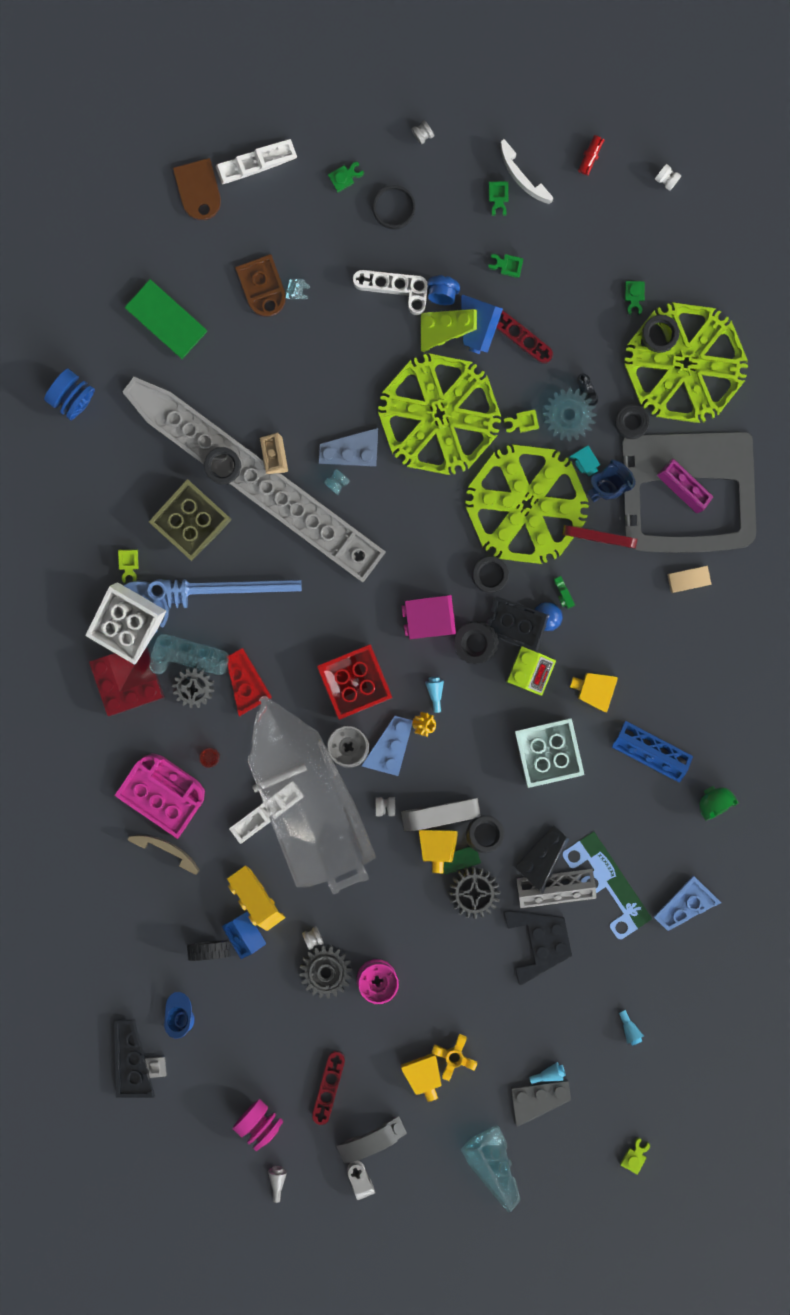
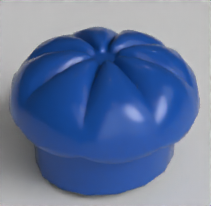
M438 275L432 276L427 281L428 299L431 302L439 305H451L454 303L455 295L460 291V285L455 279L450 276Z

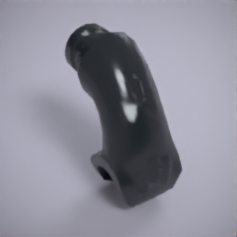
M584 373L578 376V384L583 393V399L588 406H595L598 404L599 398L590 377Z

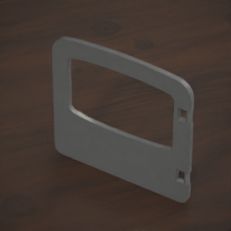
M746 432L643 435L637 439L624 438L622 442L623 464L633 473L636 481L632 490L624 493L625 536L638 539L636 549L634 550L664 553L712 552L745 548L753 543L756 538L753 438L751 434ZM628 456H634V467H628ZM672 458L693 478L735 480L739 485L740 530L730 534L698 537L644 535L641 532L640 485L646 482L661 480L657 474ZM630 515H636L637 526H630Z

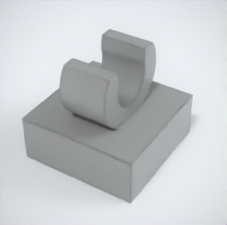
M165 1056L145 1059L150 1078L167 1076Z

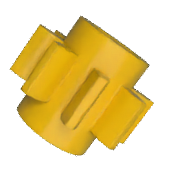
M420 712V716H415L412 722L415 734L428 737V733H433L436 728L434 716L424 712Z

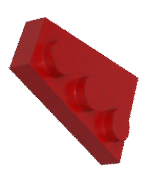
M243 648L226 657L239 717L272 698Z

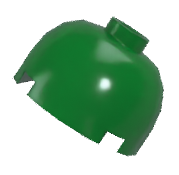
M712 786L704 791L705 795L699 802V810L704 820L707 821L727 811L729 807H734L739 802L729 789L724 787L715 789Z

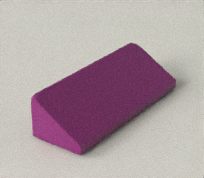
M673 458L657 474L695 513L704 511L713 498Z

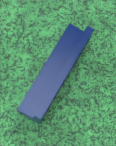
M627 721L624 722L619 735L612 745V748L679 783L686 775L693 758L692 755ZM626 729L632 731L635 736L631 737L625 734ZM642 739L649 740L652 745H646ZM659 748L666 749L669 754L662 753ZM677 757L687 760L686 763L679 762Z

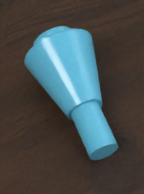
M437 676L429 677V681H426L425 684L433 702V712L438 713L441 712L440 700L444 680H440V677Z
M626 1010L620 1012L619 1015L624 1023L623 1027L627 1044L631 1043L634 1046L642 1042L641 1037H644V1035L630 1020Z
M556 1062L540 1074L530 1076L529 1078L531 1084L540 1081H563V1076H566L563 1065H559Z

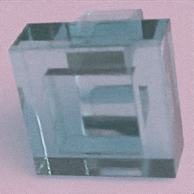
M289 279L286 298L291 300L307 299L308 296L303 295V289H309L310 285L302 279Z

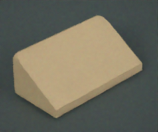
M275 433L261 437L260 442L266 474L288 472L282 436Z

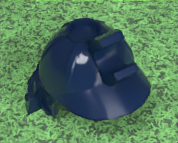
M611 459L610 464L601 473L591 477V483L594 488L590 489L587 493L593 502L600 498L605 500L614 499L622 493L624 494L626 491L632 490L636 481L633 473L623 463Z

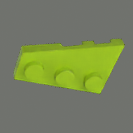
M477 310L421 313V351L426 352L430 348L444 344L446 341L477 330Z

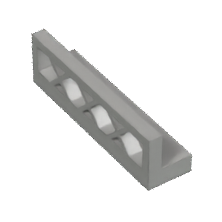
M593 869L552 874L551 878L548 879L552 885L546 887L544 893H541L527 878L517 879L520 908L596 899ZM583 876H590V882L582 883L579 879ZM562 879H569L571 881L568 885L559 883ZM531 884L533 887L530 890L522 891L521 885Z

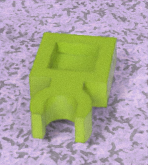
M535 410L516 413L517 419L515 420L513 418L504 419V423L511 422L513 425L512 428L506 429L507 433L513 432L516 428H519L520 433L539 429Z
M119 549V570L125 569L122 575V582H126L127 575H131L133 581H136L137 575L133 569H139L138 549Z
M639 1137L635 1140V1149L633 1150L629 1147L620 1163L622 1167L637 1175L646 1160V1156L642 1154L650 1148V1143L648 1142L644 1147H640L641 1138Z

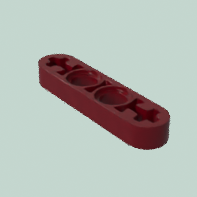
M502 310V320L505 323L510 320L511 323L504 330L502 329L504 324L499 322L496 329L539 363L546 364L550 362L553 357L552 349ZM511 326L519 328L520 333L517 336L509 334ZM526 338L534 340L535 344L532 348L525 347L524 340ZM538 344L541 345L539 349L542 352H544L545 350L548 351V359H541V354L538 351H536L535 354L532 352L536 349Z
M564 525L562 535L634 549H636L638 540L636 538Z
M333 1051L328 1056L312 1116L313 1121L318 1125L326 1124L330 1118L345 1064V1056L340 1051ZM336 1055L342 1060V1062L337 1063L336 1069H340L339 1072L334 1069H328V1067H333L334 1061L331 1058H335ZM330 1073L335 1074L337 1077L336 1082L333 1084L326 1081V1076ZM323 1092L331 1094L332 1099L329 1102L321 1100ZM322 1106H330L329 1109L325 1107L324 1115L327 1117L319 1120L316 1113H320Z

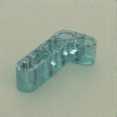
M162 634L157 637L154 644L149 668L155 674H162L166 671L169 661L192 668L197 666L199 670L204 668L206 672L221 675L227 671L229 655L227 652L217 648Z

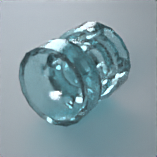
M336 468L332 477L327 478L323 483L338 495L341 492V488L347 486L350 480Z

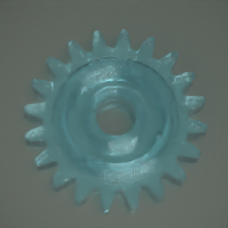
M572 388L568 389L567 394L564 389H561V396L555 392L554 397L556 399H548L551 406H544L549 410V412L543 413L544 416L549 417L544 423L551 424L548 431L555 429L553 436L561 434L560 440H563L565 436H567L568 441L572 440V436L579 440V433L585 437V429L592 431L589 424L596 423L591 419V417L597 416L596 413L591 412L596 406L589 405L592 398L585 400L587 393L579 395L580 389H577L574 394ZM568 409H572L575 412V417L572 420H568L565 417V412Z

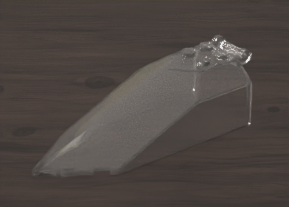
M262 696L260 698V711L257 712L251 741L253 746L251 755L248 756V764L296 887L308 888L327 881L331 892L337 894L343 888L360 881L365 882L369 880L363 865L374 860L376 855L357 807L318 731L268 697ZM357 869L358 874L336 883L334 878Z

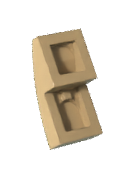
M708 566L667 574L671 593L712 585Z

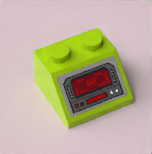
M520 646L506 682L542 696L556 660Z

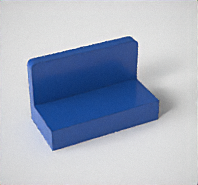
M248 912L222 926L240 959L253 954L266 945L257 926H254L250 921V914Z

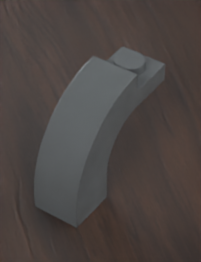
M397 1116L370 1132L348 1138L337 1145V1149L343 1162L350 1163L386 1149L398 1142L397 1140L406 1135L407 1132L400 1117Z

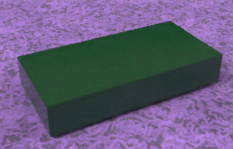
M470 846L456 850L453 861L444 862V874L480 864L481 860L478 852Z

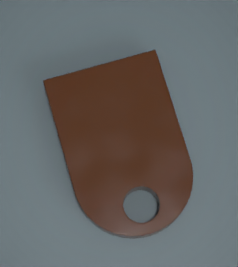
M210 158L173 168L183 207L187 214L196 220H208L214 217L220 209L221 197ZM202 205H207L210 210L208 214L202 215L199 213V208Z
M271 254L235 267L249 306L256 314L270 317L278 314L283 309L286 302V294ZM266 302H274L275 309L267 311L264 308Z

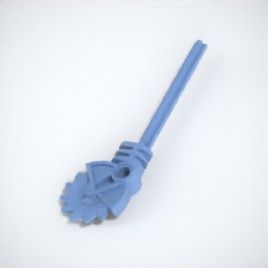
M156 579L151 583L147 581H132L124 585L166 610L160 623L162 628L168 620L169 608L172 607V603H175L177 608L179 603H183L184 608H187L188 596L190 594L302 591L301 580L189 583L186 579H183L182 583H179L178 580L172 583L171 580ZM153 586H161L162 594L154 593Z

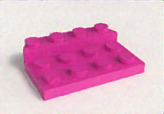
M150 753L135 764L115 796L178 839L202 805L205 789L198 780L163 756Z

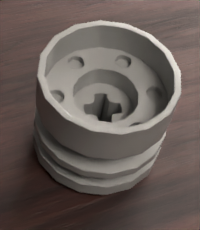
M344 726L336 729L331 734L328 740V752L338 765L353 768L366 760L369 753V742L359 729L352 726ZM346 743H353L352 747L354 750L345 752L346 748L344 745Z

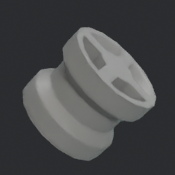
M425 120L418 127L414 126L411 128L415 138L421 145L425 143L426 139L434 137L430 126Z
M316 926L309 932H302L309 950L313 949L317 944H324Z

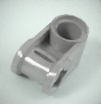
M358 1160L350 1162L347 1168L348 1177L357 1200L376 1193L363 1163ZM357 1168V1170H359V1174L353 1172V1169Z

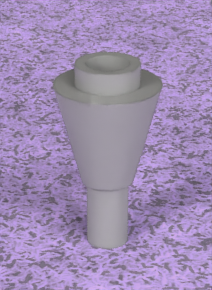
M273 1166L272 1169L268 1170L273 1190V1202L278 1203L280 1202L281 1190L287 1170L283 1169L282 1166Z

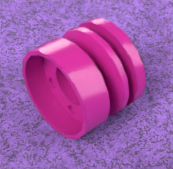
M382 959L369 960L359 968L357 973L358 988L361 995L368 1002L384 1004L396 995L399 988V980L394 968L387 961ZM375 976H378L380 979L378 984L372 981L375 980Z
M260 1098L246 1110L232 1128L240 1137L250 1133L251 1136L247 1143L250 1145L257 1140L253 1146L255 1151L267 1145L277 1134L279 1127L283 1123L281 1118L272 1122L276 1116L275 1112L268 1117L265 1116L268 1106Z

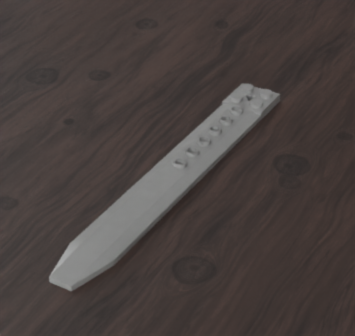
M133 377L123 390L124 395L147 423L202 464H204L207 454L217 447H226L233 450L241 461V471L235 481L229 484L361 582L366 580L386 553L282 474H266L262 459L170 391L136 377ZM218 455L212 460L211 468L220 477H226L232 473L234 462L228 455ZM362 551L364 559L356 561L354 553Z

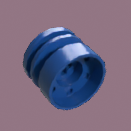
M66 369L50 386L44 401L53 408L63 404L60 413L63 415L67 413L66 417L72 421L87 407L95 392V388L92 386L87 387V382L85 381L76 385L79 376L70 369Z

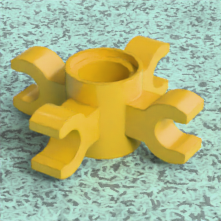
M459 1034L455 1046L448 1050L434 1044L432 1054L445 1058L447 1062L442 1075L443 1079L450 1081L454 1068L460 1065L475 1071L477 1061L464 1057L462 1053L467 1036ZM452 1053H457L460 1058L458 1061L452 1062L449 1056Z

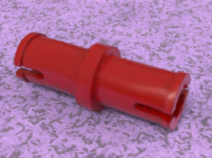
M593 135L588 150L584 152L585 156L578 172L589 176L595 160L597 161L599 158L598 153L605 141L603 138L601 139V137Z

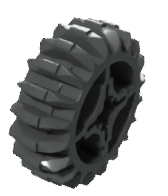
M472 867V873H469L468 868H465L466 875L463 876L461 872H458L460 879L458 880L456 877H453V881L457 884L449 885L450 888L455 889L448 892L450 896H455L450 899V903L457 902L453 906L454 910L460 907L459 914L462 915L466 911V918L470 917V913H473V919H477L476 913H480L481 918H484L483 911L486 910L488 914H491L489 907L496 908V905L492 902H499L500 900L494 897V895L500 894L499 890H494V888L499 887V883L492 884L496 879L495 876L488 879L490 872L487 871L483 875V868L479 869V873H476L475 867ZM471 878V886L468 889L459 890L461 884ZM477 878L483 879L489 885L490 890L479 888ZM474 883L477 892H480V894L477 895V897H475V902L474 898L472 897V894H469V892L472 891V889L474 888ZM459 896L470 898L472 908L465 906L460 901ZM490 896L486 904L478 908V900L481 897Z

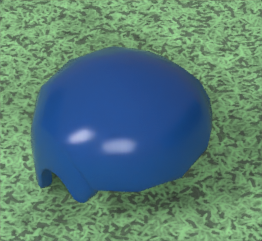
M545 602L535 607V610L549 614L547 627L544 631H553L561 625L563 614L556 604Z

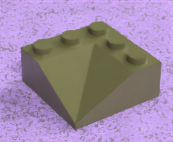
M187 479L152 517L149 523L192 561L232 519Z

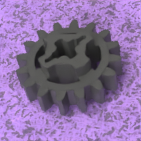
M188 666L186 672L180 670V676H175V681L177 682H173L172 687L177 689L173 691V694L179 695L176 700L180 701L182 699L183 706L189 703L190 708L194 704L200 708L201 702L206 705L208 702L207 698H212L210 692H214L215 688L211 686L214 680H209L211 674L205 675L204 668L198 671L197 666L194 667V670H191ZM191 676L189 680L183 681L186 677ZM193 681H194V685H195V688H196V690L194 691V693H193V689H192V686H191V684L193 683ZM205 693L203 696L196 698L197 695Z

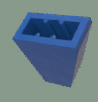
M462 295V310H477V330L463 335V343L470 347L469 351L480 354L481 351L488 353L503 309Z

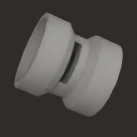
M376 797V817H381L385 814L395 816V797H389L388 799Z

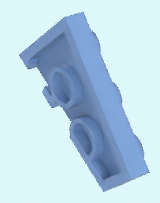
M394 716L362 764V767L399 776L413 720Z

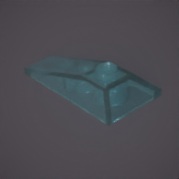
M494 1126L472 1137L463 1146L461 1151L472 1170L505 1210L511 1212L521 1200L516 1179L512 1177L510 1166H512L511 1159L507 1158L505 1150L508 1148L507 1142L499 1126Z

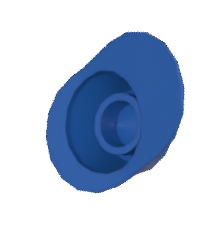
M182 992L171 994L167 999L165 1008V1031L170 1037L177 1039L185 1036L195 1022L189 997Z

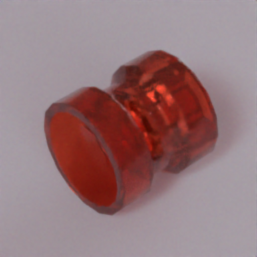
M214 748L203 750L199 757L200 763L208 768L214 767L220 760L219 752Z

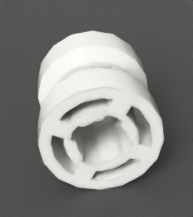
M666 164L655 180L665 184V188L670 191L681 178V175L678 172L674 173L671 167Z

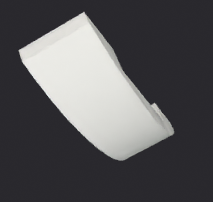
M503 139L500 145L501 153L512 178L529 195L539 201L550 204L553 201L552 195L542 184H539L536 188L531 184L512 161L516 158V152Z

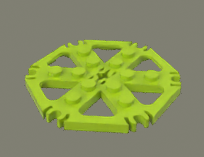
M672 302L674 311H672V306L667 304V313H663L660 307L657 308L658 315H667L677 323L680 331L679 339L675 346L669 351L657 353L641 345L642 329L650 318L657 315L654 310L627 344V346H633L634 349L631 347L626 348L625 351L632 353V358H624V361L627 363L632 362V364L624 363V366L640 405H642L643 401L647 400L648 402L644 404L643 408L646 409L648 405L654 407L651 415L656 414L660 410L656 416L658 418L701 423L698 419V415H700V420L705 422L704 414L709 413L713 419L715 418L714 409L718 416L745 382V380H739L738 378H746L747 375L740 373V368H748V365L745 363L740 364V362L747 363L748 360L732 320L729 325L725 326L724 324L728 322L729 317H726L724 321L718 319L721 313L720 310L712 316L716 308ZM682 313L701 315L705 319L704 325L690 343L679 320V315ZM665 323L654 324L661 327L665 340L668 343L672 337L671 328ZM721 334L729 337L735 352L733 359L706 356L705 354ZM685 358H688V362L692 363L687 368H684V364L680 363ZM640 367L667 370L666 374L651 392H645L642 389L636 374L637 369ZM702 376L724 378L730 381L731 386L720 401H712ZM682 383L693 406L692 412L688 414L669 411L666 407L667 402Z
M425 354L424 363H419L417 358H414V364L416 365L414 367L410 360L382 392V394L389 395V398L386 396L380 397L381 400L387 402V405L385 407L379 406L378 409L386 411V413L378 412L392 455L394 451L399 449L395 454V458H398L401 454L405 456V460L402 462L403 465L407 464L410 459L411 462L407 466L409 468L450 475L448 467H451V472L455 475L454 468L456 466H461L464 472L465 465L463 463L465 462L469 469L498 436L492 435L490 432L499 433V430L494 429L492 424L495 422L501 423L500 419H493V416L501 417L488 376L486 375L483 380H480L485 372L482 371L479 375L474 373V369L477 367L476 364L469 370L468 368L473 362L429 354L431 362H428V356ZM445 365L459 368L461 376L443 395L435 372L436 366ZM408 375H415L425 401L397 396L396 389ZM476 388H481L484 390L489 404V411L481 413L460 409L459 407ZM436 405L441 412H445L442 419L443 424L438 417L435 418L434 416L437 414ZM394 416L421 421L403 442H398L395 439L390 425V419ZM455 428L479 432L483 435V441L471 455L463 453ZM435 434L444 456V462L441 465L421 462L418 459L419 452Z
M508 445L506 446L508 454L502 455L499 449L497 450V455L500 458L497 459L494 452L468 488L475 489V492L468 490L466 494L473 495L474 499L466 501L465 504L473 505L474 507H466V510L482 547L487 542L490 544L486 546V551L490 547H495L496 553L493 555L494 557L498 556L501 551L502 554L499 559L542 564L540 561V556H542L543 562L547 563V554H552L553 558L556 559L557 555L554 552L556 550L560 557L574 537L565 536L561 542H554L543 516L569 519L572 521L573 527L581 528L586 521L579 520V517L585 519L588 515L581 514L580 510L581 508H588L589 505L581 504L580 502L588 503V499L572 462L565 467L564 465L567 464L569 459L566 458L564 462L558 460L560 452H557L553 458L552 454L556 451L554 449L512 445L514 453H512L511 447ZM522 454L542 456L546 461L530 485L519 462V457ZM494 466L501 468L511 493L486 490L482 487L483 479ZM566 474L570 477L576 491L574 499L545 497L561 475ZM533 496V499L530 503L532 508H526L521 513L520 511L523 509L522 507L524 505L522 501H527ZM481 509L509 512L493 534L485 533L478 517V512ZM524 524L535 547V552L531 555L512 553L508 548L510 542Z

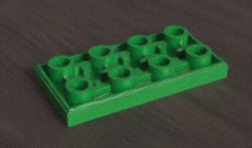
M151 279L125 306L127 311L181 359L207 333V330Z

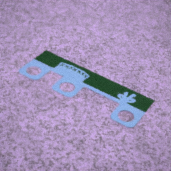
M592 832L563 852V858L571 868H576L588 860L594 868V878L599 883L596 893L606 887L624 913L610 924L611 930L618 939L625 938L652 920V917L595 832ZM573 850L580 853V860L576 863L568 859L569 852ZM585 876L581 882H587L590 876ZM622 921L627 924L628 930L624 934L616 931L615 927L618 922Z

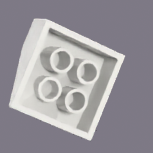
M117 582L109 586L85 636L135 665L157 631L166 610Z

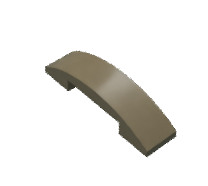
M131 835L128 838V841L144 849L151 843L181 858L182 861L179 867L195 875L199 872V868L193 859L181 848L169 841L149 835Z

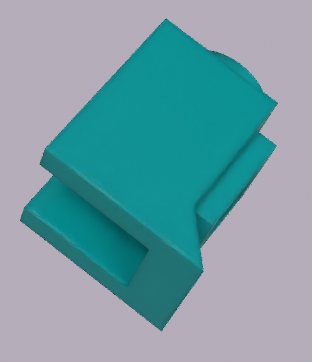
M589 445L569 457V459L576 460L574 463L581 474L584 473L590 477L598 472L597 467L600 466V463Z

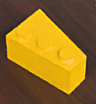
M245 865L227 878L230 883L228 885L230 891L234 895L237 894L240 900L238 902L244 910H248L250 913L249 919L254 926L258 925L268 931L285 919L283 913H280L275 907V902L272 898H269L264 887L249 867Z

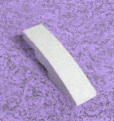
M291 139L255 149L254 152L217 164L216 169L221 183L225 184L297 158Z
M292 781L238 821L229 830L241 844L303 798L304 794L295 782Z

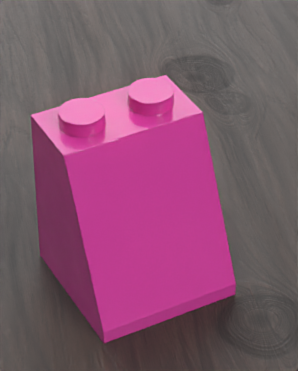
M451 595L405 601V605L402 606L403 617H407L408 623L404 625L405 636H409V640L456 634Z

